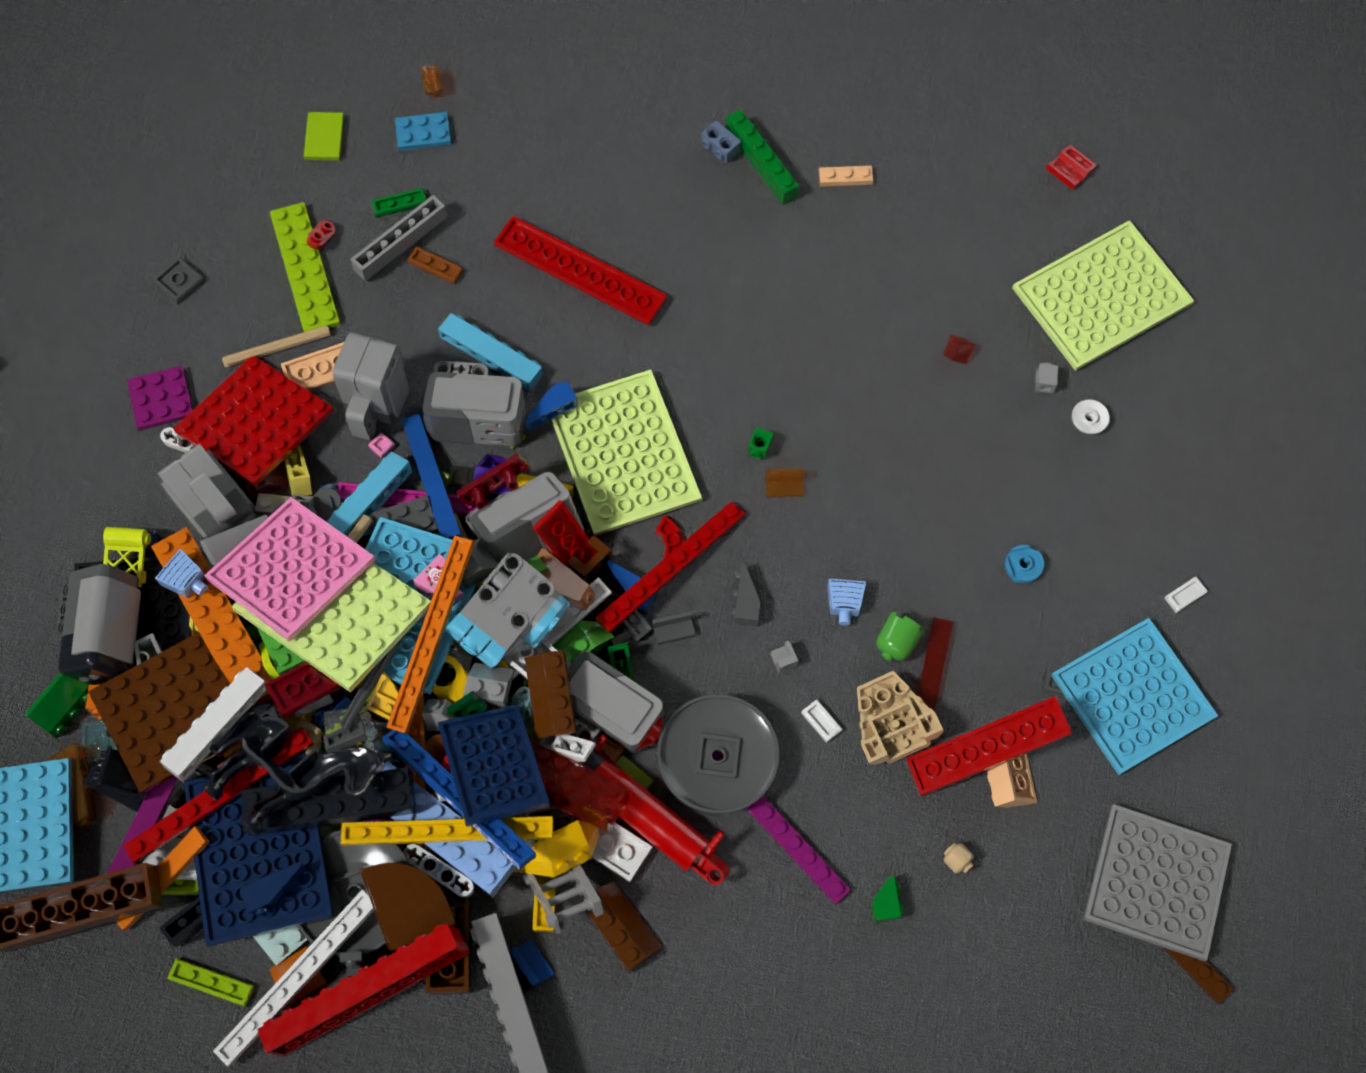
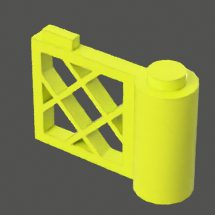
M106 527L103 535L105 545L103 564H110L117 568L116 566L125 560L130 566L125 572L130 573L134 570L139 578L138 587H142V584H146L147 572H143L145 548L151 542V534L148 533L147 529ZM110 551H117L122 557L113 563L110 560ZM132 552H139L138 561L132 564L127 557Z

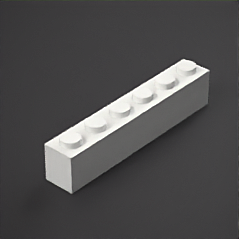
M247 667L240 671L229 687L227 686L221 691L218 699L207 706L206 712L200 718L195 719L191 728L177 739V743L173 748L163 754L160 761L161 764L184 782L210 754V746L221 741L230 732L234 724L267 691L265 687L266 682Z

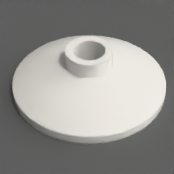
M1083 400L1074 407L1072 421L1080 431L1087 434H1097L1107 427L1109 413L1100 402Z

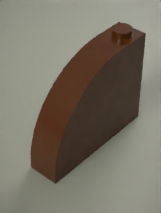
M390 862L375 863L359 868L389 950L392 951L402 945L409 944L420 935L430 934L440 924H455L454 918L456 913L453 906H449L440 887L424 872L408 865Z

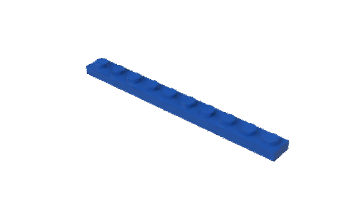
M392 730L382 737L385 745L463 816L452 775L407 734ZM500 819L472 825L519 870L536 858V852Z

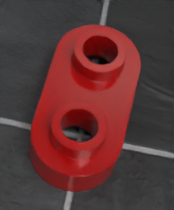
M327 220L319 222L308 234L307 244L313 249L323 248L334 236L336 231L335 225Z

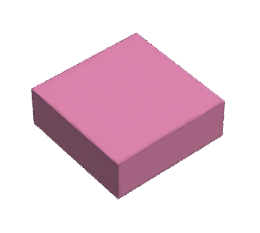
M381 432L368 446L383 459L395 447V444Z

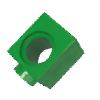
M756 427L748 445L747 454H750L755 459L761 458L765 460L773 441L774 433ZM762 443L764 446L758 447L755 444Z

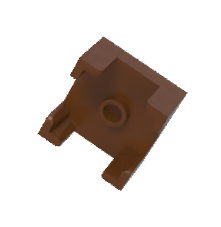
M594 535L588 540V544L596 549L598 553L586 565L575 556L567 562V565L587 584H592L607 569L606 562L608 560L612 561L611 549Z

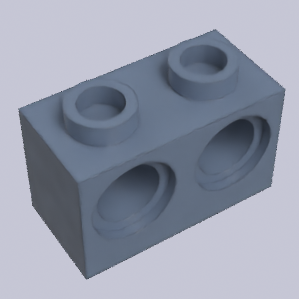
M714 121L701 133L703 147L707 150L709 149L719 160L724 161L726 164L741 151V140L718 121Z

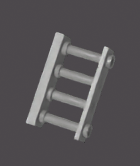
M580 864L569 869L567 874L542 885H539L536 881L541 875L527 874L525 870L522 873L525 884H530L546 913L545 919L549 928L553 927L557 934L561 933L559 921L586 909L588 911L592 910L596 917L604 914L601 900ZM567 882H576L575 888L550 899H546L544 892ZM578 895L585 897L583 902L556 914L551 908Z

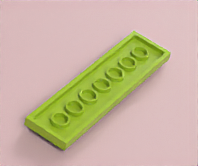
M302 202L269 211L303 331L306 332L326 325L329 328L340 326L319 250L311 248L306 241L308 234L312 231V226L305 203Z

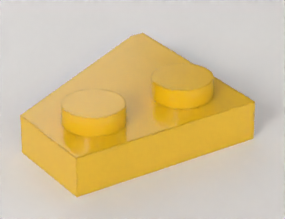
M382 673L367 703L366 709L389 720L399 689L386 673Z

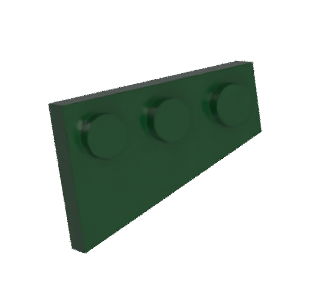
M471 691L447 707V715L458 718L494 709L477 693Z

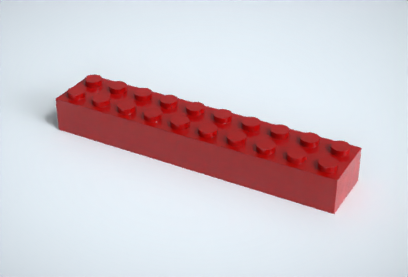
M440 924L430 934H423L415 938V942L412 944L398 947L394 954L380 957L377 959L376 964L362 967L358 970V974L342 978L338 985L324 988L320 991V995L314 998L309 997L303 1000L300 1006L283 1011L282 1016L265 1021L263 1026L257 1029L265 1052L284 1057L466 956L470 951L461 931L449 924Z

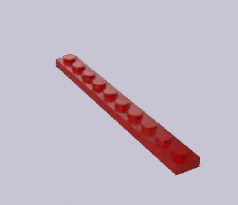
M731 501L596 617V622L610 634L744 518L745 512Z
M303 726L290 734V739L286 746L272 758L280 767L314 745ZM257 766L239 772L229 780L224 788L223 796L217 802L205 791L124 844V849L132 862L137 864L240 795L242 790L249 789L270 775V773L266 769Z

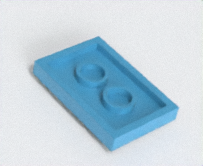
M447 112L395 118L399 151L451 145Z

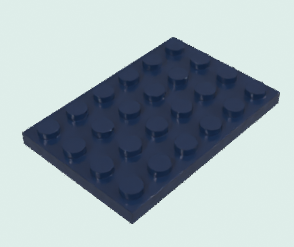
M518 704L438 722V728L466 827L549 807L547 793Z

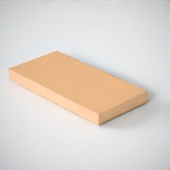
M344 342L281 363L284 375L309 392L335 383L333 367Z

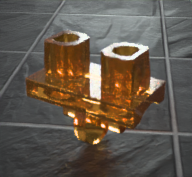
M437 64L428 67L421 66L420 70L425 95H429L430 98L440 96L439 93L443 91Z

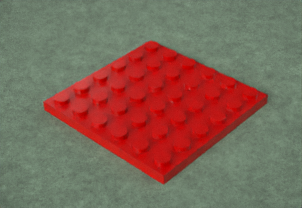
M252 356L182 419L173 430L192 445L200 444L205 451L209 450L221 465L256 487L334 412V409L331 405L265 362Z

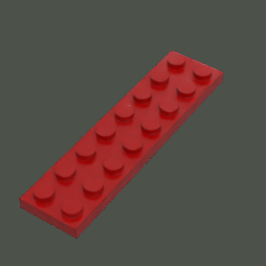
M1054 696L910 756L906 760L920 795L925 796L1073 735L1057 697Z

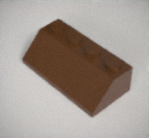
M559 650L526 657L525 665L536 738L577 733L565 651Z
M612 881L595 890L601 900L604 914L596 917L592 910L588 911L586 909L584 912L627 972L631 973L660 951L662 946L617 884Z

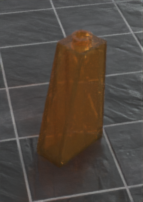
M74 742L46 761L65 758L72 759L73 827L83 829L88 827L91 821L97 818L93 791L90 787L82 784L89 773L86 749L84 745Z

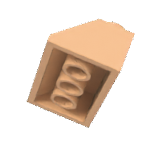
M1027 754L987 770V778L991 786L992 800L995 807L1008 808L1037 803Z

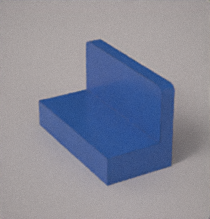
M532 940L527 941L519 948L515 946L509 950L533 989L554 975V972Z

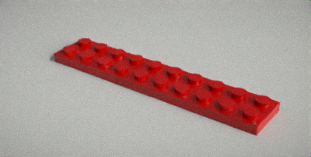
M515 216L511 217L494 241L495 247L647 326L650 325L667 299L666 294Z

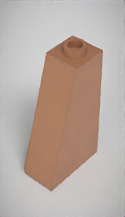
M542 548L537 556L542 559L549 569L543 576L553 583L554 590L567 599L571 606L586 611L596 595L590 585Z

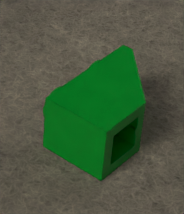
M894 876L888 878L871 902L874 924L898 921L901 918V914H904L903 904L898 901L897 895L900 893L899 882L895 881Z

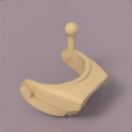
M303 720L291 729V733L303 726L309 734L314 745L307 749V756L314 748H321L322 731L315 725Z

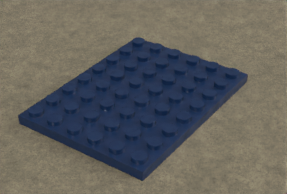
M306 753L296 756L281 766V768L288 773L290 769L306 756ZM268 775L249 789L275 786L277 784L272 776ZM211 776L184 782L186 802L204 792L202 786L211 780ZM242 793L190 827V831L195 826L199 827L210 842L194 857L206 946L219 945L334 917L319 827L250 836L243 832V823L241 822L243 818ZM298 862L305 865L306 870L278 903L269 909L268 913L257 916L248 912L240 890L241 888Z

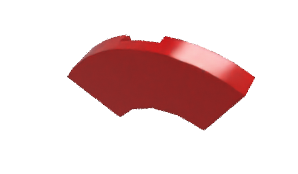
M663 516L655 534L661 537L665 543L664 558H666L684 542L679 527L671 519Z

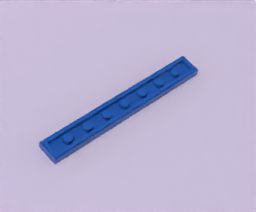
M419 413L402 418L401 420L440 535L453 540L454 536L462 537Z

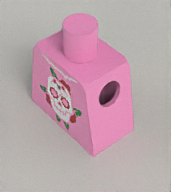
M441 554L413 580L415 588L431 598L445 563V559ZM458 589L455 602H458L464 595L460 589Z

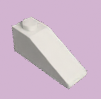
M564 734L542 738L537 746L547 759L560 763L586 761L596 744L592 741Z

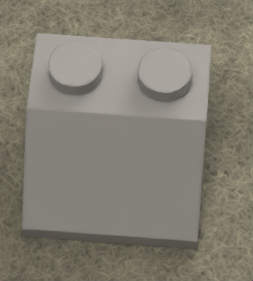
M474 663L468 674L463 696L474 691L490 706L506 707L514 669L497 666L490 668L486 664Z

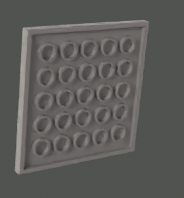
M1112 804L1083 920L1206 961L1209 955L1232 844Z

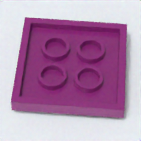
M182 365L127 379L138 431L180 421L193 410Z

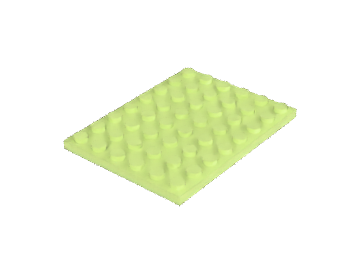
M1130 220L1012 286V289L1075 371L1191 306L1194 302Z
M651 370L575 393L578 407L551 419L594 536L702 501L700 491Z
M372 563L290 642L237 602L232 608L236 613L351 692L428 611L431 601Z

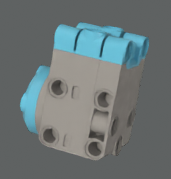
M508 552L444 631L457 642L462 639L460 646L473 656L479 654L477 658L492 668L502 659L518 636L535 649L546 634L557 624L571 603L554 590V585L523 558Z

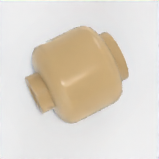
M953 843L943 853L945 855L944 862L954 873H960L961 871L966 873L973 866L971 862L974 859V855L962 843Z

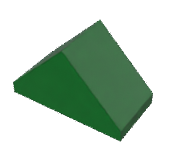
M623 643L608 647L610 665L629 679H634L628 644Z

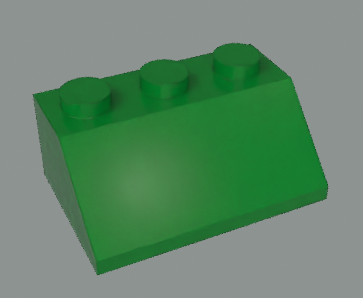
M59 673L24 715L56 739L58 735H61L66 730L67 724L78 716L80 709L87 702L89 684Z

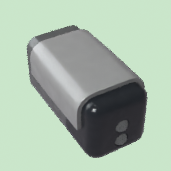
M98 564L70 572L69 581L62 590L57 626L58 633L62 635L58 669L61 674L87 684L97 685L111 680L132 667L141 591L138 589L139 578L106 564Z

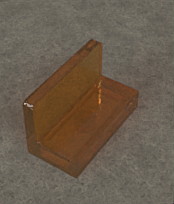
M804 468L766 469V497H803Z

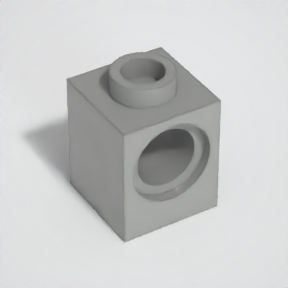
M1051 363L1039 364L1036 370V392L1054 393L1057 387L1058 365H1052Z

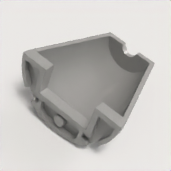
M263 515L200 541L210 567L213 568L261 525L268 516Z

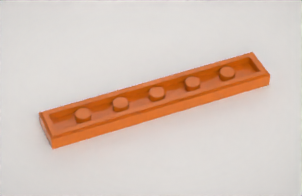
M195 826L157 866L161 894L194 860V857L210 843L199 827ZM143 913L119 919L116 922L122 931H128Z

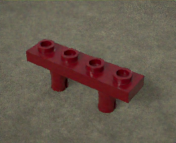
M516 453L456 491L457 497L468 506L475 503L476 508L481 510L488 506L486 495L505 483L509 490H516L519 487L516 476L529 469L530 464L523 456Z

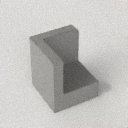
M789 640L785 642L783 647L770 652L778 673L797 667L798 659Z

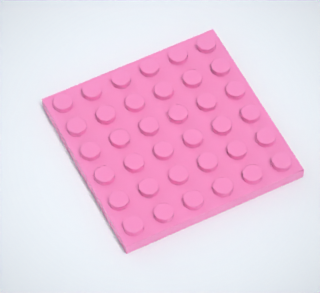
M291 497L204 576L206 580L290 642L376 560L374 555Z

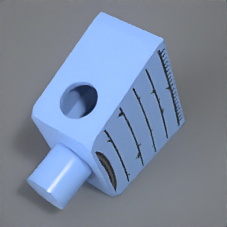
M181 549L178 550L155 577L161 586L187 598L193 592L202 596L208 589V586L202 582L205 579V574Z
M829 579L827 590L830 613L832 615H839L840 625H850L851 616H858L866 581Z

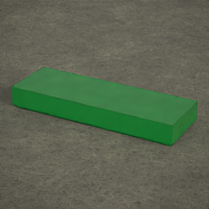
M419 188L371 201L375 216L379 218L415 209L427 199L424 189Z

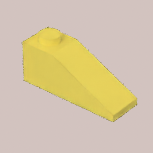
M299 444L284 459L292 496L294 494L312 495L310 475Z

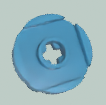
M1018 545L1007 554L1004 566L1013 582L1031 583L1040 577L1044 568V559L1038 550L1035 551L1028 545ZM1021 560H1024L1025 563H1029L1027 568H1023L1020 566Z

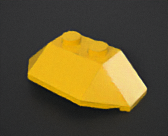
M577 820L553 832V839L538 840L531 847L536 852V858L524 866L525 872L527 874L556 877L591 859L600 837L597 822L595 820Z

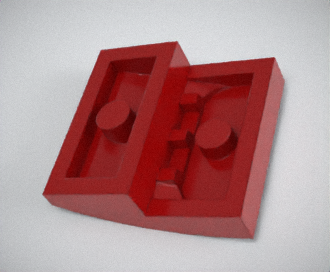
M1069 145L1060 152L1056 159L1048 164L1046 170L1073 190L1092 173L1097 165L1072 145Z

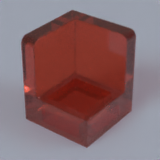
M951 334L943 355L954 362L967 364L975 344L966 338Z

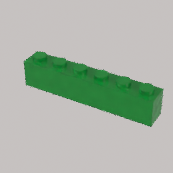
M740 109L728 115L725 128L741 140L742 152L781 204L784 205L797 198L799 185L743 111Z

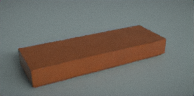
M418 246L415 247L407 259L409 264L453 285L456 284L464 272L462 267Z

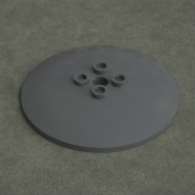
M706 695L685 703L667 720L658 742V766L666 786L682 803L704 813L729 814L751 806L767 792L778 769L779 745L770 722L755 706L734 696ZM719 751L723 754L724 758L721 761H715L712 758V754Z
M341 830L321 839L334 917L298 925V928L309 942L313 943L353 900L351 897V890L358 887L360 891L363 889L367 892L359 868L384 862L410 866L405 854L396 844L342 846ZM374 911L334 955L340 956V953L359 951L368 954L386 945Z

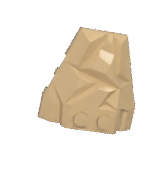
M894 671L857 687L858 708L861 720L860 729L862 733L861 746L870 765L880 764L885 761L893 763L928 747L931 744V740L936 739L944 732L936 713Z

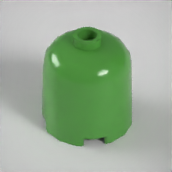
M893 611L890 613L876 639V646L882 652L881 656L890 662L892 659L896 661L906 660L925 632L924 630L920 631L919 628L921 626L907 616H904L902 619L897 616V612Z

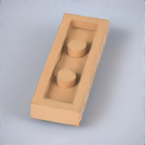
M872 166L819 168L820 187L872 185Z

